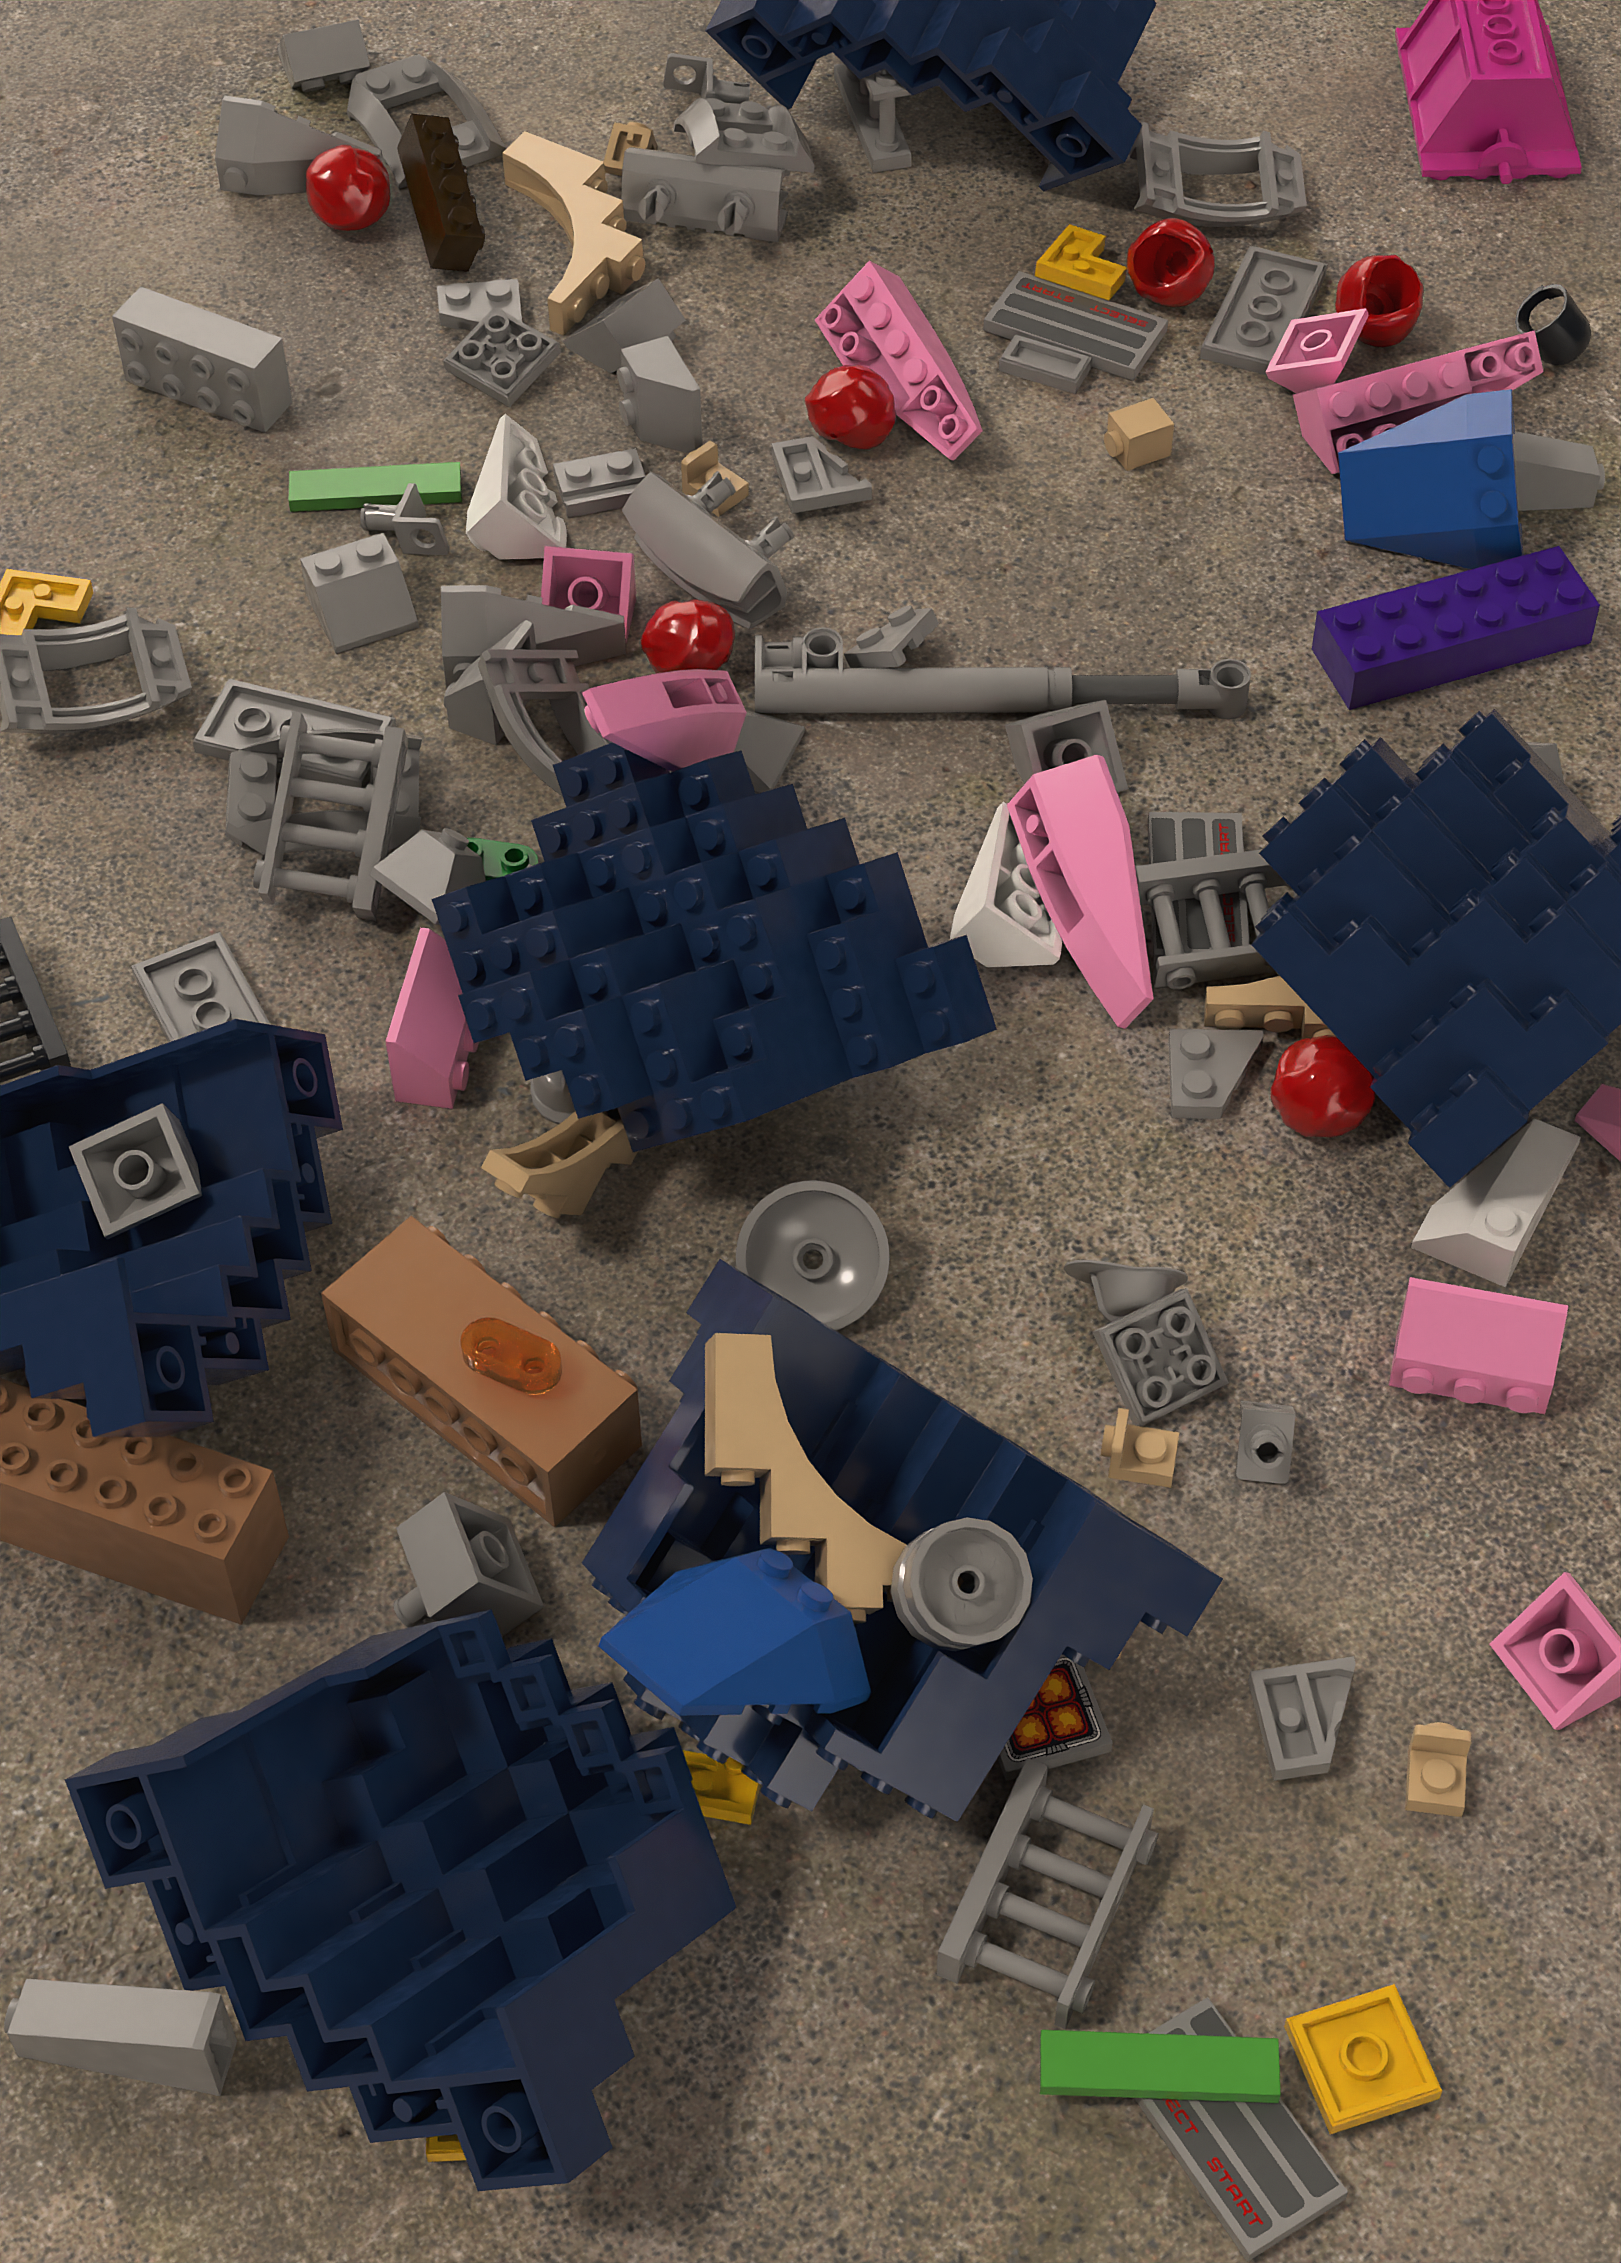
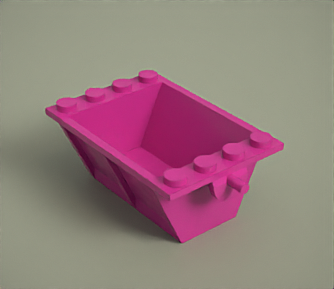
M1429 0L1410 28L1395 29V38L1422 177L1446 180L1450 176H1469L1473 179L1482 180L1489 176L1500 175L1501 183L1509 184L1513 178L1523 179L1528 175H1549L1554 178H1563L1568 174H1581L1582 166L1549 25H1546L1538 0Z

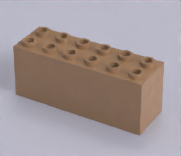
M410 1216L321 1293L333 1351L553 1527H556L642 1446L638 1388L635 1382L625 1372L621 1370L613 1371L601 1362L596 1352L586 1342L582 1340L575 1342L567 1336L548 1313L544 1311L537 1313L524 1303L521 1295L513 1286L506 1282L500 1284L486 1273L482 1264L470 1254L463 1256L451 1247L446 1237L434 1226L425 1227L414 1217Z
M0 1378V1541L242 1625L289 1538L273 1470L170 1435L164 1437H93L86 1407L64 1399L31 1398L30 1388Z

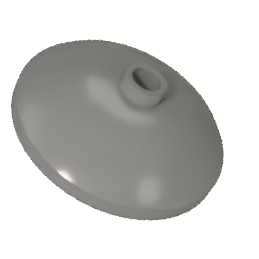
M809 1180L794 1182L768 1194L747 1216L737 1241L736 1267L738 1270L796 1304L836 1331L851 1325L867 1313L880 1296L889 1271L890 1254L888 1239L875 1211L853 1191L826 1181ZM809 1251L819 1252L823 1257L822 1265L817 1269H808L803 1263L806 1253Z

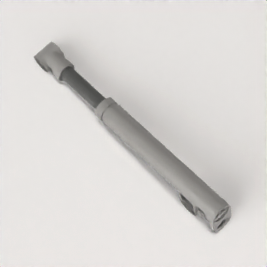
M814 628L808 631L804 637H793L791 642H764L762 635H755V713L760 714L1047 713V710L1065 709L1072 707V704H1088L1106 700L1107 704H1175L1176 710H1209L1218 718L1235 719L1246 711L1251 678L1249 667L1235 659L1220 660L1211 669H1177L1176 675H1072L1071 667H1054L1053 669H1047V667L843 668L842 637L831 628Z

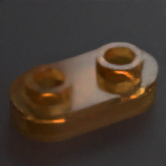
M492 1317L477 1319L471 1322L462 1332L460 1344L463 1360L475 1372L527 1394L545 1393L554 1388L561 1379L562 1364L560 1352L552 1342ZM488 1348H493L497 1350L493 1354L489 1355L481 1353L483 1350ZM536 1368L543 1370L542 1372L535 1374L527 1373L528 1371Z

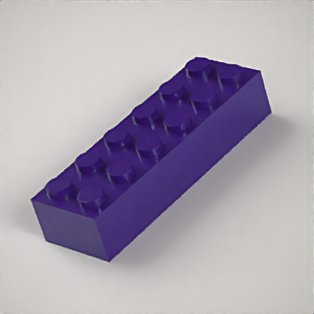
M1560 546L1317 611L1311 649L1347 708L1352 710L1589 644L1592 641L1600 604Z

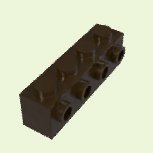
M411 113L397 150L430 268L469 272L478 250H481L484 246L485 230L478 220L476 199L474 195H471L467 182V168L465 165H462L458 151V137L453 134L449 117Z

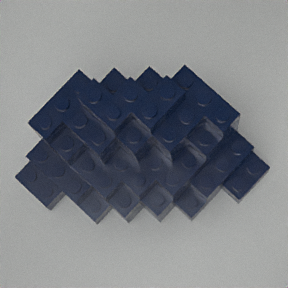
M721 0L705 31L787 110L792 108L816 60L832 52L859 79L886 69L912 96L939 86L964 112L992 102L1050 161L1038 186L1044 192L1125 163L1143 125L1129 112L1128 107L1132 98L1120 87L1118 82L1157 3L1154 0Z
M1495 709L1486 717L1480 711L1474 714L1458 729L1464 737L1451 749L1444 743L1440 745L1422 762L1423 764L1416 773L1405 764L1381 737L1372 745L1364 739L1339 764L1344 769V772L1333 783H1330L1324 777L1303 797L1298 804L1304 810L1291 823L1283 816L1262 836L1268 844L1259 852L1266 862L1293 889L1297 896L1293 898L1287 892L1266 911L1267 913L1255 926L1260 933L1252 943V946L1374 1076L1370 1088L1411 1131L1408 1144L1449 1188L1528 1122L1530 1110L1603 1049L1609 1042L1610 1033L1621 1024V814L1612 822L1611 834Z
M613 742L553 764L566 807L531 820L544 862L432 899L463 993L458 995L473 1042L477 1043L510 1032L525 1081L562 1070L578 1119L618 1108L632 1153L746 1122L852 1078L891 1068L923 1054L962 1044L997 1030L967 935L931 946L927 945L898 852L860 864L845 818L807 829L793 784L756 794L742 750L706 759L671 773L669 770Z
M233 1019L91 1070L57 1065L0 1085V1375L25 1368L31 1398L86 1399V1413L90 1421L93 1437H164L214 1422L208 1385H221L269 1370L262 1329L291 1320L284 1280L312 1271L305 1232L332 1224L317 1138L341 1131L343 1126L325 1034ZM163 1103L180 1120L198 1164L202 1196L110 1239H106L69 1146Z
M721 1259L715 1265L686 1312L699 1322L701 1326L696 1332L698 1335L669 1382L684 1393L679 1401L681 1404L582 1561V1564L595 1577L592 1586L610 1598L608 1603L612 1607L627 1615L677 1571L767 1548L776 1550V1545H760V1478L755 1477V1484L750 1486H725L721 1484V1476H705V1343L715 1333L771 1335L775 1379L788 1422L808 1460L834 1493L869 1524L906 1545L927 1530L943 1523L966 1517L995 1523L1011 1533L1027 1555L1033 1577L1030 1604L1019 1624L1002 1638L955 1652L931 1648L912 1636L898 1618L894 1603L887 1601V1592H883V1608L872 1614H866L865 1623L854 1624L871 1694L866 1702L834 1713H816L813 1709L814 1704H793L790 1706L787 1714H771L768 1710L769 1705H745L741 1715L679 1716L629 1672H627L623 1680L637 1695L634 1703L640 1709L659 1720H662L666 1713L681 1720L678 1727L692 1738L698 1740L696 1747L700 1751L722 1764H725L729 1757L743 1764L740 1770L746 1776L762 1785L759 1791L768 1799L788 1809L793 1801L812 1812L837 1770L845 1771L850 1764L862 1771L860 1777L877 1790L890 1795L893 1788H896L907 1794L904 1801L921 1814L933 1819L936 1813L940 1812L957 1822L1061 1654L1084 1668L1091 1659L1110 1670L1140 1621L1161 1634L1164 1633L1167 1626H1170L1188 1637L1223 1578L1175 1545L1133 1521L1084 1486L1047 1465L1021 1446L981 1423L966 1411L923 1386L900 1369L822 1323L804 1309ZM810 1546L809 1554L787 1555L792 1560L794 1567L815 1582V1546Z
M492 1609L373 1635L240 1710L199 1718L152 1745L114 1752L65 1779L105 1889L141 1882L145 1883L184 1990L194 1991L225 1986L245 2041L287 2036L307 2092L349 2087L370 2143L457 2134L477 2191L570 2183L613 2148L592 2090L635 2057L615 1999L737 1908L691 1781L693 1778L675 1728L670 1727L631 1735L613 1682L571 1690L552 1638L512 1646L506 1650Z

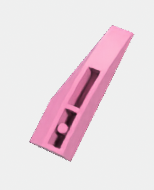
M868 261L818 315L815 322L842 365L865 366L883 377L894 395L896 415L948 459L954 461L983 431L973 403L949 354L901 278L881 266Z
M1534 330L1294 394L1293 398L1302 437L1331 474L1340 472L1338 453L1466 394L1509 389L1513 391L1544 371Z
M692 669L657 673L593 687L582 692L587 703L584 709L586 718L597 733H601L604 739L671 772L706 759L733 753L747 713L728 671Z
M1093 755L1033 774L1007 804L1031 876L1060 937L1089 986L1117 1027L1126 1029L1154 998L1129 823L1104 757Z

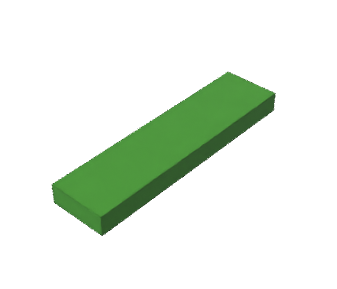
M460 462L289 471L288 501L290 512L364 508L363 505L365 503L398 505L409 483L417 485L423 504L462 502Z
M1041 2030L1040 2094L1279 2103L1281 2096L1279 2039Z

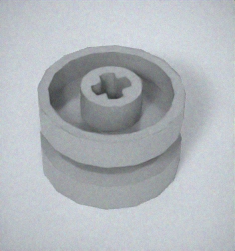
M966 1517L946 1522L927 1530L905 1546L893 1568L891 1595L898 1618L912 1636L931 1648L956 1652L998 1640L1017 1626L1030 1604L1033 1577L1027 1555L1011 1533L991 1521ZM959 1576L964 1581L961 1584L960 1588L958 1587L957 1583Z

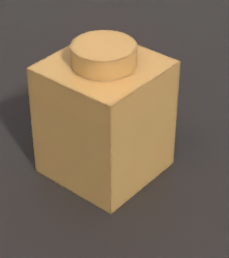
M1154 398L1130 405L1108 414L1107 432L1104 434L1105 447L1109 455L1116 457L1126 471L1171 456L1174 423Z

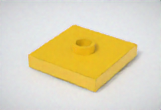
M1395 1984L1286 2018L1284 2028L1330 2135L1440 2099L1442 2089Z

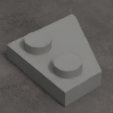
M497 279L486 282L453 283L437 286L441 326L472 331L495 306L522 321L518 279Z
M811 436L771 443L772 458L791 513L872 500L871 483L867 479L859 482L849 474L848 464L837 455L830 454L826 450V446L815 437Z
M1170 1029L1168 1047L1171 1118L1221 1119L1230 1103L1233 1091L1239 1088L1245 1078L1247 1067L1255 1053L1259 1054L1262 1049L1263 1030Z

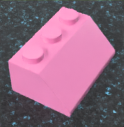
M420 927L386 1038V1047L395 1101L453 1109L458 1090L464 1091L467 1086L469 1063L466 1061L469 1052H476L479 1042H473L458 995L463 993L446 941L429 928Z
M1410 1277L1396 1335L1389 1386L1404 1388L1406 1391L1415 1394L1431 1393L1453 1397L1464 1403L1474 1404L1480 1402L1507 1407L1518 1413L1535 1412L1545 1414L1554 1385L1568 1305Z

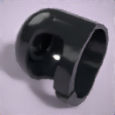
M1541 285L1533 290L1518 308L1515 319L1517 331L1520 334L1534 331L1529 322L1531 311L1547 298L1551 300L1556 297H1564V306L1559 315L1545 327L1536 330L1535 335L1541 360L1552 365L1568 364L1578 358L1588 347L1591 339L1590 323L1562 285Z

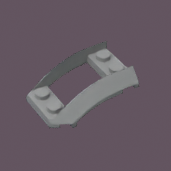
M420 54L356 74L352 80L347 107V116L350 121L355 119L366 132L374 146L382 150L383 162L390 167L396 178L395 184L398 189L408 187L397 150L402 135L386 109L444 90L467 120L465 123L452 127L453 134L458 137V151L462 165L468 167L501 156L507 149L485 109L472 91L457 77Z
M698 98L674 121V132L686 133L690 146L694 147L695 163L787 169V171L814 173L815 164L808 142L790 112L781 104L775 105L768 110L761 104L752 101L736 104L725 103L716 98Z
M1140 122L1143 126L1132 146L1129 157L1137 160L1140 198L1133 210L1163 219L1178 218L1194 226L1232 227L1259 224L1300 215L1307 207L1301 154L1286 145L1285 149L1276 146L1271 142L1270 132L1263 130L1259 137L1236 140L1207 139L1172 130L1165 136L1149 131V123ZM1260 171L1262 202L1222 204L1195 200L1183 196L1181 173L1191 175H1232Z
M127 608L126 614L117 618L82 627L49 630L23 629L22 635L0 634V710L2 714L0 732L63 734L95 730L144 716L187 697L191 692L192 686L175 625L158 617L156 624L139 617L136 608ZM132 652L143 693L101 705L51 708L43 671L68 669L110 660Z
M488 649L484 651L479 659L478 667L502 730L526 765L545 784L562 796L553 768V764L559 763L562 760L555 755L539 735L521 699H549L564 735L578 755L612 743L604 739L601 733H597L586 718L584 709L587 703L582 692L590 689L588 683H580L573 664L575 660L579 659L577 651Z
M321 729L307 731L310 734L375 743L376 739L383 740L384 731L366 729ZM406 734L409 743L390 849L399 848L420 830L421 817H418L419 758L423 739L419 735ZM280 736L263 740L232 752L229 755L225 836L241 847L242 842L262 854L261 860L265 859L275 806L277 759L284 757V753L279 752ZM372 762L370 784L375 785L378 768L372 767ZM359 810L304 812L291 814L290 823L358 834L359 829L366 830L369 813ZM286 842L284 853L331 848Z

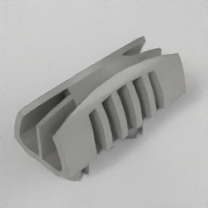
M629 147L624 152L621 200H623L624 219L626 221L656 225L657 222L666 223L667 227L673 228L676 225L686 226L687 230L694 231L695 228L706 229L708 233L722 231L729 236H734L735 233L743 234L745 238L779 242L788 216V212L781 209L788 197V192L781 190L783 178L790 175V171L772 167L695 163L694 156Z
M650 471L630 495L622 512L636 532L634 539L652 562L693 597L722 606L730 614L733 622L748 629L755 627L784 608L787 589L778 566L768 558L794 538V533L786 523L781 525L778 516H775L753 540H743L710 514L736 492L731 481L727 477L722 479L719 471L714 473L713 477L692 496L685 495L665 478Z

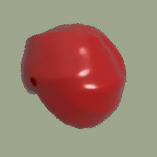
M339 145L316 156L306 170L308 203L314 215L331 228L344 231L361 230L376 223L388 209L390 202L389 174L382 161L371 152L354 148L351 145Z
M1166 218L1147 227L1130 245L1127 253V271L1136 292L1142 298L1165 307L1179 308L1193 303L1203 294L1215 270L1214 253L1205 235L1191 223L1178 218Z
M1367 256L1351 265L1348 271L1340 278L1336 292V313L1366 308L1369 316L1358 340L1374 347L1384 348L1393 346L1403 341L1416 325L1423 306L1424 286L1413 266L1406 264L1399 256Z
M844 365L828 371L820 377L804 400L808 419L816 433L827 440H837L851 448L867 450L879 446L889 436L895 424L894 395L888 383L875 371L865 366Z
M694 599L684 602L670 601L660 606L647 622L641 637V648L656 674L692 669L718 670L723 664L728 662L735 640L734 623L727 610L713 602Z
M1325 1035L1301 1039L1289 1046L1279 1059L1270 1091L1271 1102L1279 1112L1283 1123L1304 1137L1331 1138L1342 1136L1357 1128L1369 1115L1375 1100V1092L1370 1088L1374 1076L1337 1036Z

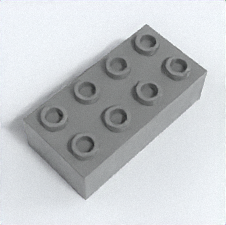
M141 286L112 316L125 381L264 433L293 403L281 337Z

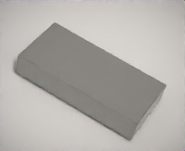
M1015 334L999 359V371L1076 394L1091 370L1092 357Z

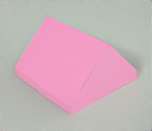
M1367 309L1291 320L1266 370L1268 379L1296 394L1334 384L1343 370L1369 316Z
M545 546L541 588L542 604L565 609L570 605H577L624 616L625 639L627 643L636 603L634 554Z
M1564 1572L1489 1644L1555 1730H1560L1621 1696V1637L1568 1572Z

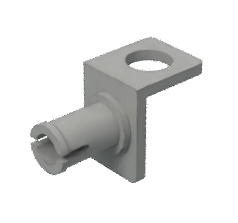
M675 53L668 54L663 80L664 88L701 93V98H716L725 103L741 104L742 102L749 101L750 83L716 79V75H713L712 58ZM687 65L692 67L696 74L692 79L682 81L677 79L673 72L677 67Z
M415 483L407 485L398 505L371 503L363 505L364 508L361 509L360 514L363 530L395 531L403 554H448L450 547L441 521L437 518H425L426 511ZM424 529L434 536L435 542L427 544L419 541L416 538L419 530Z
M1241 1401L1240 1411L1242 1417L1236 1464L1237 1478L1286 1484L1289 1481L1296 1417L1293 1406Z

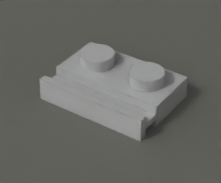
M636 448L553 464L554 478L562 503L566 508L567 518L623 508L630 495L646 477Z

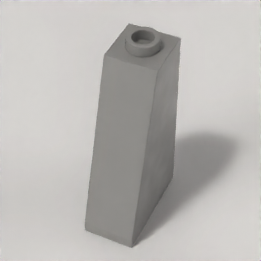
M1515 431L1513 442L1518 511L1594 507L1597 490H1602L1604 487L1605 471L1602 463L1597 464L1593 446Z
M26 1979L20 1998H13L11 2000L4 2022L5 2033H7L18 2057L217 2096L221 2095L237 2044L222 1995L204 1991Z

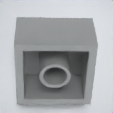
M443 1492L396 1527L417 1587L394 1601V1611L406 1627L419 1626L427 1618L441 1621L492 1609L499 1631L503 1637L544 1607L510 1518Z

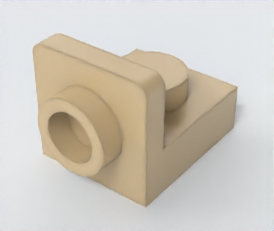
M614 122L603 161L605 173L622 176L624 152L629 147L657 150V143L652 129L638 122H628L627 125Z
M708 441L697 450L691 451L682 460V492L684 494L695 495L717 471L720 472L722 479L727 477L735 487L736 492L729 496L717 509L712 511L716 516H721L749 496V483L718 462V445L714 442Z
M1118 1408L1116 1426L1105 1425L1101 1456L1111 1457L1108 1478L1171 1488L1180 1432L1127 1424L1129 1409Z
M1441 1722L1416 1725L1414 1727L1408 1748L1405 1810L1462 1817L1465 1808L1467 1754L1471 1745L1470 1731L1459 1730L1450 1724Z

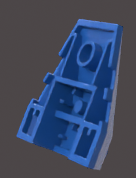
M1512 389L1466 394L1339 452L1345 541L1467 569H1475L1523 556L1522 524L1519 523L1513 442L1515 424Z
M772 1548L721 1559L675 1572L603 1635L598 1647L679 1716L741 1715L745 1705H769L768 1710L771 1714H787L790 1706L793 1704H814L813 1709L816 1713H834L866 1702L871 1694L851 1612L833 1598V1594L828 1588L810 1580L793 1566L792 1560L787 1555Z

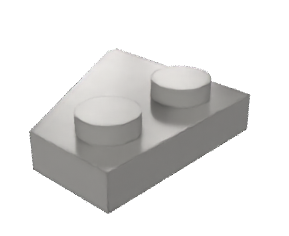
M911 605L902 607L888 616L889 623L882 628H873L859 635L856 638L857 645L844 653L850 668H887L902 665L906 661L902 649L908 645L911 650L918 648L924 641V638L938 626L939 622L933 609H913Z
M1354 1656L1250 1671L1248 1684L1273 1781L1329 1772L1356 1665Z

